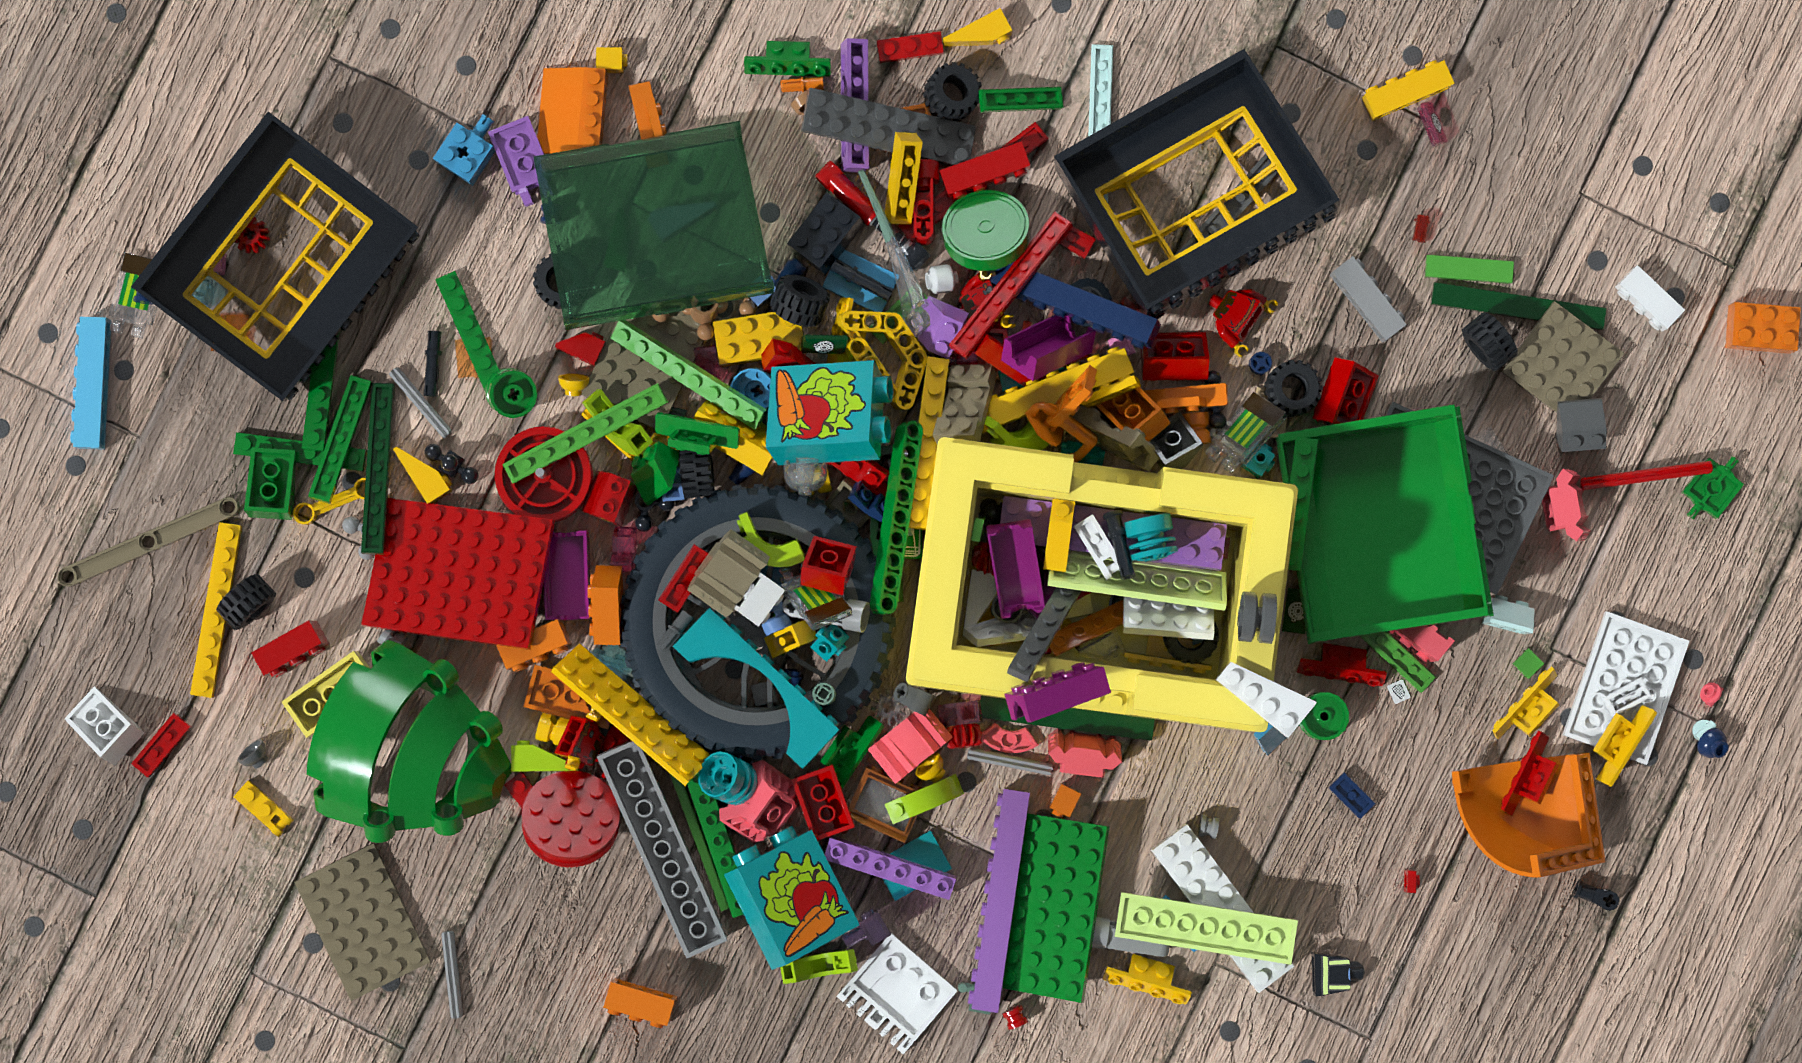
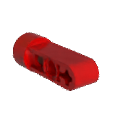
M920 159L914 201V234L917 242L921 245H929L935 239V184L939 183V162L929 159ZM923 208L930 210L926 216L919 215V211ZM922 224H926L927 229L926 236L924 237L921 235L923 233Z

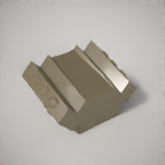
M730 529L719 543L716 542L694 573L696 575L690 582L687 590L723 616L728 617L734 611L736 604L743 599L750 585L758 578L761 569L767 565L770 556Z

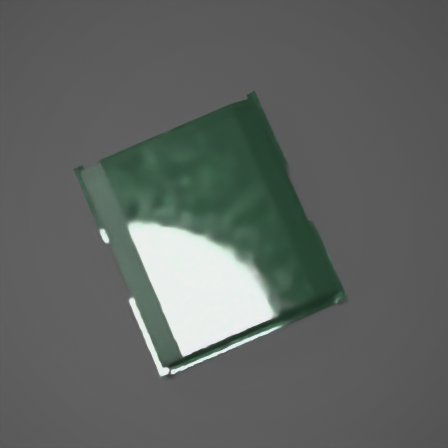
M740 121L666 133L665 136L613 145L602 144L533 156L565 330L654 314H668L693 307L774 293V283L769 271L742 140Z

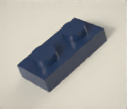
M1344 772L1328 787L1358 819H1361L1375 805Z

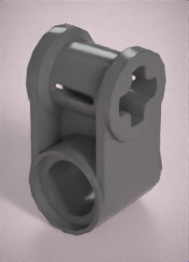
M900 683L894 691V699L924 716H926L935 697L924 690L914 688L906 683Z

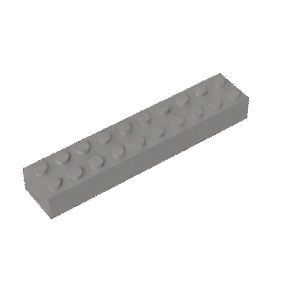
M629 740L598 754L597 759L686 958H690L727 941L724 928L646 753L632 740Z

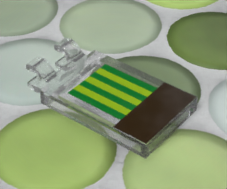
M124 252L109 315L114 317L110 331L122 334L124 323L127 322L134 324L131 335L143 339L146 324L153 326L157 306L133 302L136 290L131 287L153 258Z
M1253 391L1228 420L1226 425L1212 439L1215 445L1210 446L1205 453L1215 463L1223 453L1227 454L1228 456L1223 459L1221 464L1225 466L1224 469L1232 474L1241 462L1246 465L1288 416L1285 411Z
M789 567L779 570L783 576L780 578L781 588L785 590L783 594L813 631L852 616L851 606L841 595L800 585L801 570H799L800 575L793 577Z

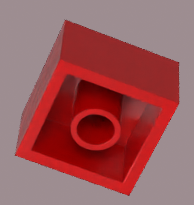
M813 536L802 565L800 585L843 595L855 564L857 546Z

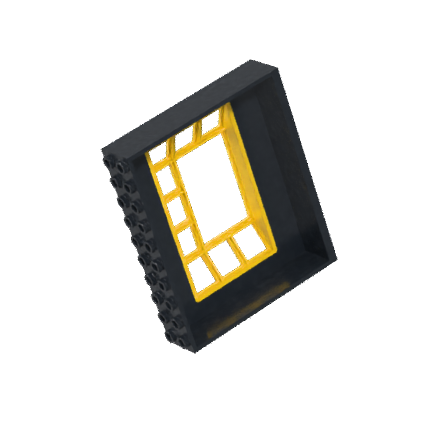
M1245 49L1054 156L1055 171L1143 314L1156 319L1162 317L1166 310L1180 307L1184 303L1183 301L1189 297L1192 299L1198 297L1203 293V289L1219 285L1222 282L1221 279L1226 276H1235L1241 271L1240 268L1247 264L1249 266L1256 264L1263 255H1272L1279 250V246L1285 243L1287 245L1293 243L1300 234L1304 232L1308 234L1314 231L1317 225L1323 221L1325 223L1332 221L1336 217L1340 199ZM1243 116L1255 136L1236 152H1232L1221 132ZM1215 138L1236 173L1243 181V184L1168 227L1159 230L1131 186V183L1207 140ZM1260 143L1271 160V164L1252 179H1249L1237 159ZM1274 170H1277L1288 187V191L1264 204L1254 186ZM1125 188L1136 208L1115 215L1103 195ZM1244 191H1248L1258 209L1234 221L1224 203ZM1214 208H1218L1228 226L1204 238L1194 220ZM1141 215L1153 235L1132 242L1120 222ZM1184 225H1188L1198 243L1174 256L1164 237ZM1153 242H1158L1168 260L1154 268L1148 269L1136 249Z
M267 112L131 287L281 401H286L287 399L290 401L298 393L299 390L296 387L300 382L305 383L312 375L310 369L314 364L319 366L326 357L323 354L328 347L332 349L340 339L337 337L338 333L341 330L346 331L353 322L350 319L355 312L359 314L365 307L366 303L363 301L368 295L372 297L380 286L377 283L380 279H386L393 271L391 265L394 261L400 262L406 254L404 249L408 243L413 245L420 236L418 233L419 227L278 118ZM291 167L312 182L298 203L278 189V185ZM317 188L322 189L338 202L337 207L325 223H322L304 209V206ZM275 194L316 225L319 231L264 302L258 305L214 272L213 269L268 198ZM344 208L348 209L365 223L351 243L331 229L332 224ZM325 234L329 235L346 249L331 270L325 269L309 256ZM304 261L324 275V279L309 298H306L288 284L290 278ZM207 276H210L228 290L227 295L213 310L192 296L193 292ZM282 289H285L303 303V306L288 325H284L266 310ZM234 296L255 310V313L240 330H237L219 316V313ZM261 316L281 330V334L267 350L262 349L245 335Z

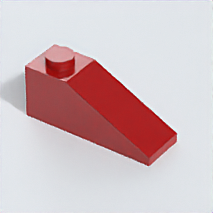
M772 338L761 354L763 371L771 373L772 367L816 364L792 343Z

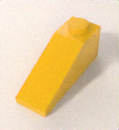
M1001 8L944 37L943 44L945 47L983 46L996 43L1001 45L1010 40L1009 36L1012 35V28Z
M398 447L393 448L427 504H434L453 492L450 487L453 484L447 474L442 475L439 471Z
M1052 500L1044 570L1066 572L1075 501Z

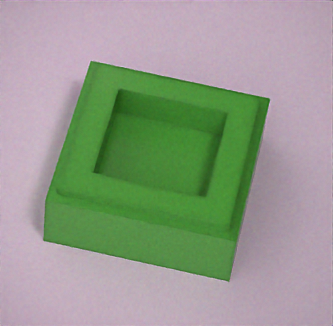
M1527 648L1512 664L1529 679L1544 663Z

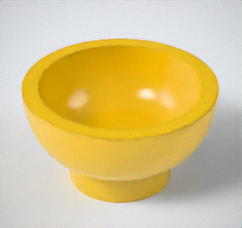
M568 373L558 376L559 384L565 389V395L581 396L582 390L588 386L590 380L589 376L584 374Z
M933 753L920 763L915 775L922 780H931L933 783L939 781L945 774L941 755Z

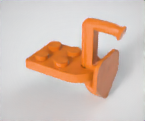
M1091 365L1071 384L1055 404L1036 402L1025 412L1037 435L1050 445L1058 446L1061 443L1064 430L1081 441L1083 445L1076 452L1070 453L1074 455V462L1077 463L1098 442V438L1093 432L1071 417L1079 410L1080 404L1083 401L1087 402L1094 393L1092 388L1096 383L1095 376L1097 370Z

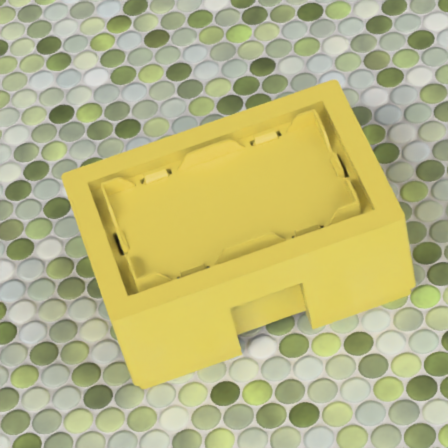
M947 437L939 439L907 666L906 682L908 685L1006 699L1004 694L1011 692L1013 686L1020 684L1030 685L1032 684L1031 680L1035 678L1045 677L1046 679L1052 677V672L1058 670H1065L1066 672L1071 670V666L1077 663L1084 662L1085 665L1094 663L1095 666H1104L1111 693L1071 708L1245 732H1264L1267 730L1268 722L1216 679L1226 666L1233 662L1274 682L1298 488L1295 485L1163 467L1158 473L1077 463L1074 462L1073 454ZM1004 496L1052 502L1053 499L1075 501V505L1149 515L1170 514L1172 518L1226 524V537H1230L1228 559L1222 560L1220 572H1226L1227 606L1225 611L1214 609V621L1219 630V642L1212 655L1201 662L1212 665V670H1206V673L1193 672L1192 667L1184 666V670L1171 668V664L1162 663V667L1149 665L1147 660H1140V663L1128 662V657L1123 656V651L1145 654L1148 635L1123 633V625H1120L1058 656H1054L1053 652L1051 654H1044L1028 683L1007 674L1008 667L1024 640L994 646L976 647L966 637H963L972 569L976 570V567L972 566V551L974 546H977L979 543L972 541L971 536L975 519L979 517L981 512V502L984 499L990 498L995 500L997 505H1000L1003 502ZM1243 591L1255 592L1258 598V606L1263 593L1276 594L1277 617L1272 644L1259 643L1256 632L1252 642L1238 641L1237 618ZM1090 593L1093 612L1096 613L1108 607L1112 595ZM1088 615L1069 619L1073 623L1086 618ZM1192 643V648L1198 647L1201 643L1196 645Z

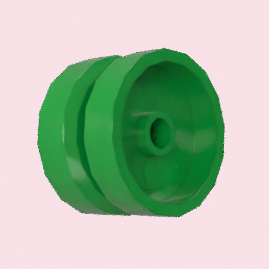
M508 367L499 369L490 376L486 383L485 396L490 407L504 417L518 418L529 413L534 407L537 399V389L531 377L519 369ZM510 389H513V394L508 396Z
M1319 692L1307 696V698L1317 703L1299 724L1301 730L1308 737L1316 740H1331L1339 737L1346 730L1349 722V711L1346 703L1339 696L1330 692ZM1322 712L1327 714L1325 721L1320 718Z

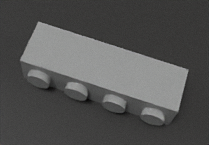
M1352 256L1330 274V277L1380 341L1384 343L1407 325L1404 322L1406 319L1399 310L1396 311L1392 307L1390 297L1386 293H1381L1376 279L1373 276L1369 277L1364 271L1366 268L1361 260L1355 259Z

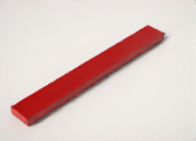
M1034 122L1001 148L1022 141L1028 156L1048 141L1049 138L1040 126ZM946 190L935 197V225L943 220L949 207L957 201L954 198L948 199ZM923 208L919 211V215L926 216L930 210ZM913 213L911 224L898 225L906 238L911 242L916 240ZM922 224L923 233L921 235L927 232L926 224Z
M1057 212L1052 214L1028 244L1024 253L1013 263L950 342V349L965 359L971 355L1072 228L1073 224L1071 221Z

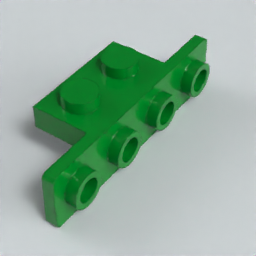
M767 41L766 57H744V73L754 75L831 76V59L810 58V42Z
M661 412L655 415V433L670 436L668 438L669 447H674L680 451H694L700 455L710 454L717 445L733 449L739 447L740 428Z
M870 715L857 733L844 725L841 729L842 732L837 735L820 761L826 766H834L842 789L884 727V724Z

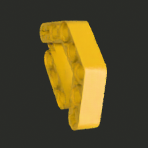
M847 311L839 314L836 322L838 328L848 336L845 353L850 361L874 360L883 376L890 375L859 332L883 333L902 360L895 385L893 383V400L890 403L896 410L910 409L915 402L926 367L927 354L903 318L898 313ZM868 316L874 320L872 328L866 325V318ZM889 317L895 321V326L892 329L887 325ZM845 319H858V323L848 324L845 323ZM901 335H904L907 339L905 347L899 343ZM854 342L860 345V352L858 354L852 350ZM914 353L919 356V362L916 365L911 360V356ZM907 374H910L913 378L911 385H907L905 382ZM899 397H903L906 400L905 404H902Z

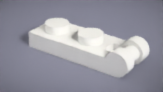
M1092 514L1074 525V528L1105 579L1108 580L1112 577L1111 574L1119 570L1113 546ZM1111 557L1114 563L1106 567L1103 561Z

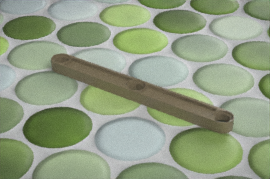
M233 498L221 499L62 568L58 572V581L63 586H76L217 525L219 522L233 518L240 512V504ZM232 501L235 505V510L227 514L224 511V505L226 502ZM147 536H152L155 543L153 547L148 549L144 546L143 542ZM67 571H71L74 574V580L71 583H66L63 579V575Z

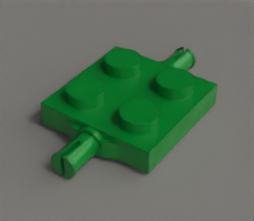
M1731 456L1725 466L1716 463L1710 457L1705 460L1711 461L1713 466L1712 473L1694 475L1681 491L1694 504L1686 514L1688 517L1694 520L1702 510L1715 519L1719 518L1744 485L1732 472L1739 463L1738 459Z

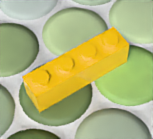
M1431 61L1425 65L1426 68L1420 71L1417 68L1406 72V76L1401 79L1394 77L1385 82L1386 85L1380 88L1375 85L1365 90L1366 94L1362 97V101L1371 121L1373 122L1450 89L1455 83L1445 61Z
M895 132L884 211L890 224L912 223L923 144L917 133Z

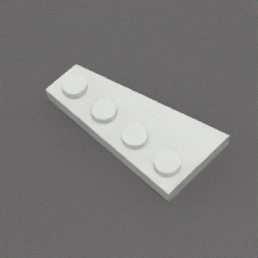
M1024 608L1021 617L1013 623H1003L993 618L964 628L963 636L976 647L1022 641L1026 639L1036 621Z
M1230 662L1216 679L1287 738H1289L1317 703L1233 662Z

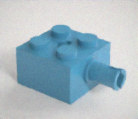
M482 114L473 130H468L456 122L433 159L437 164L473 186L496 152L494 146L483 138L494 121ZM467 151L469 155L462 157L461 153Z

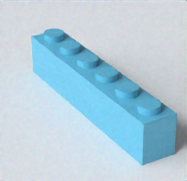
M80 317V322H77L76 325L79 341L75 346V355L78 357L77 365L74 367V377L77 379L76 387L73 388L75 409L72 410L71 416L74 422V430L71 431L70 440L73 443V447L78 449L105 450L112 320L104 317Z

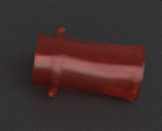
M1417 215V218L1414 219L1416 223L1412 241L1426 243L1428 225L1431 224L1429 216Z

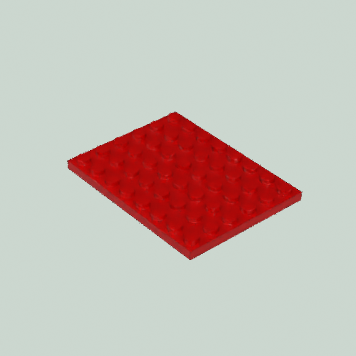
M388 498L384 555H375L361 625L364 627L530 650L555 521L553 519Z

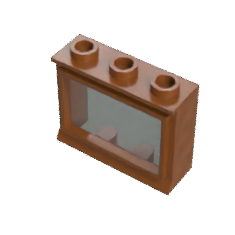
M873 765L871 769L866 767L848 807L852 819L905 843L917 815L893 824L885 803L917 791L922 787L913 783L909 787L903 784L904 779L895 784L891 778L883 775L884 770Z

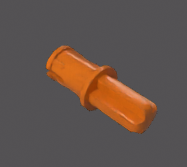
M801 76L798 79H783L780 82L783 93L799 91L803 93L809 88L824 90L823 76L815 78H803Z

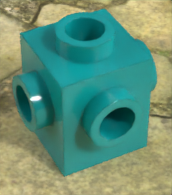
M1256 443L1253 447L1250 445L1243 454L1246 459L1241 467L1257 478H1260L1264 471L1269 472L1275 464V461L1272 460L1275 456L1272 453L1273 449L1265 443H1261V445ZM1257 456H1260V457H1261V459H1262L1261 462H1259V461L1257 460V458H1256Z
M831 624L828 628L823 626L816 633L815 636L818 639L812 644L811 648L827 662L834 654L839 656L847 647L844 643L848 640L849 636L837 625Z

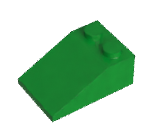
M251 447L244 511L248 517L292 520L295 500V450Z

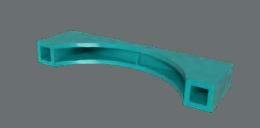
M708 608L673 647L690 663L706 658H728L746 663L764 674L778 689L787 707L790 721V739L786 754L804 769L840 731L837 728L839 723L831 715L828 717L824 716L820 712L823 708L814 699L811 702L804 697L807 693L798 684L795 687L788 682L790 677L782 669L779 671L775 670L772 667L774 662L766 654L763 656L756 652L758 647L750 639L747 641L739 636L742 632L733 623L729 626L723 621L726 618L716 610L713 611L711 608Z

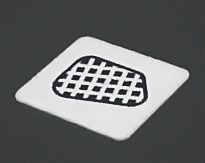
M1402 679L1387 686L1395 704L1411 697Z

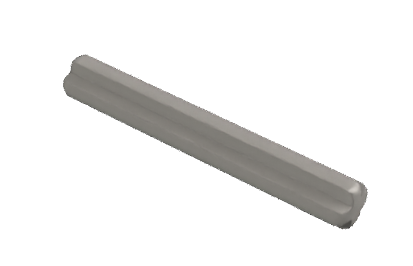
M398 367L394 368L389 375L441 437L445 438L450 435L452 430L401 369Z
M976 748L968 749L967 758L970 760L1045 775H1051L1053 771V764Z
M453 931L442 932L441 936L450 1016L456 1019L463 1017L455 937Z

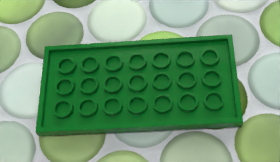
M1027 813L1002 983L1003 989L1084 1003L1110 826Z

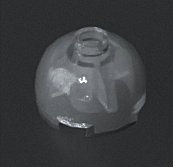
M796 458V463H790L787 460L784 462L783 467L784 479L791 489L798 491L799 495H811L813 491H817L824 485L827 478L828 465L826 462L818 464V459Z

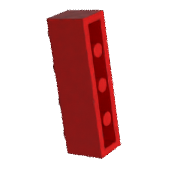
M1021 141L940 170V176L948 199L954 198V200L966 196V193L972 190L974 192L985 190L987 188L986 185L992 183L1000 185L1005 183L1009 177L1015 176V178L1025 176L1028 174L1027 171L1030 170L1031 165Z

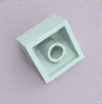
M1495 595L1494 598L1491 597L1494 616H1483L1481 624L1523 635L1533 633L1534 608L1528 607L1529 603L1516 600V603H1511L1507 601V597Z

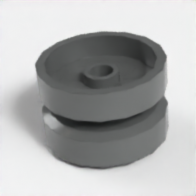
M1242 592L1237 618L1238 641L1252 642L1256 632L1259 643L1272 644L1277 617L1276 594L1263 593L1258 606V598L1255 592Z

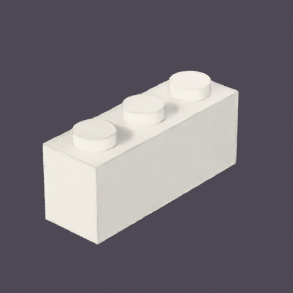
M1638 265L1632 268L1615 286L1618 290V295L1626 301L1629 300L1634 305V310L1640 315H1645L1650 320L1649 324L1656 330L1664 331L1668 329L1685 311Z

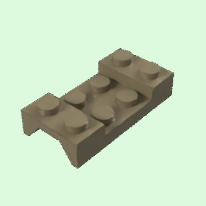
M991 364L951 365L947 379L949 390L941 417H937L933 432L937 445L939 439L943 437L980 442L997 377Z
M1080 405L1079 410L1072 418L1097 436L1098 442L1096 446L1147 471L1157 462L1159 457L1154 451L1155 447L1146 441V435L1140 429L1135 428L1133 430L1127 426L1122 431L1116 427L1112 429L1106 421L1100 418L1101 413L1097 409Z

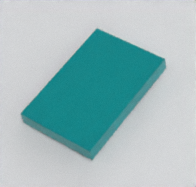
M931 830L889 853L890 855L945 873L952 869ZM883 879L895 901L916 890Z

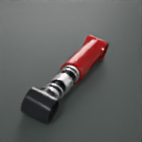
M829 160L815 175V178L850 210L859 215L867 226H874L876 231L882 233L869 197L852 183L838 166ZM892 224L891 227L896 237L889 244H893L896 247V251H899L902 255L901 259L914 272H917L931 258V255L919 243L907 240L905 235H901L897 227Z

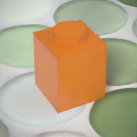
M1060 784L1049 806L1053 809L1052 814L1062 819L1065 816L1070 818L1081 793Z

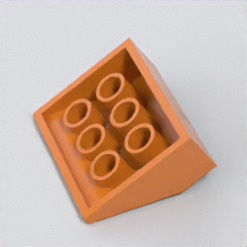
M589 67L543 69L537 138L544 155L601 159L608 72L606 69Z

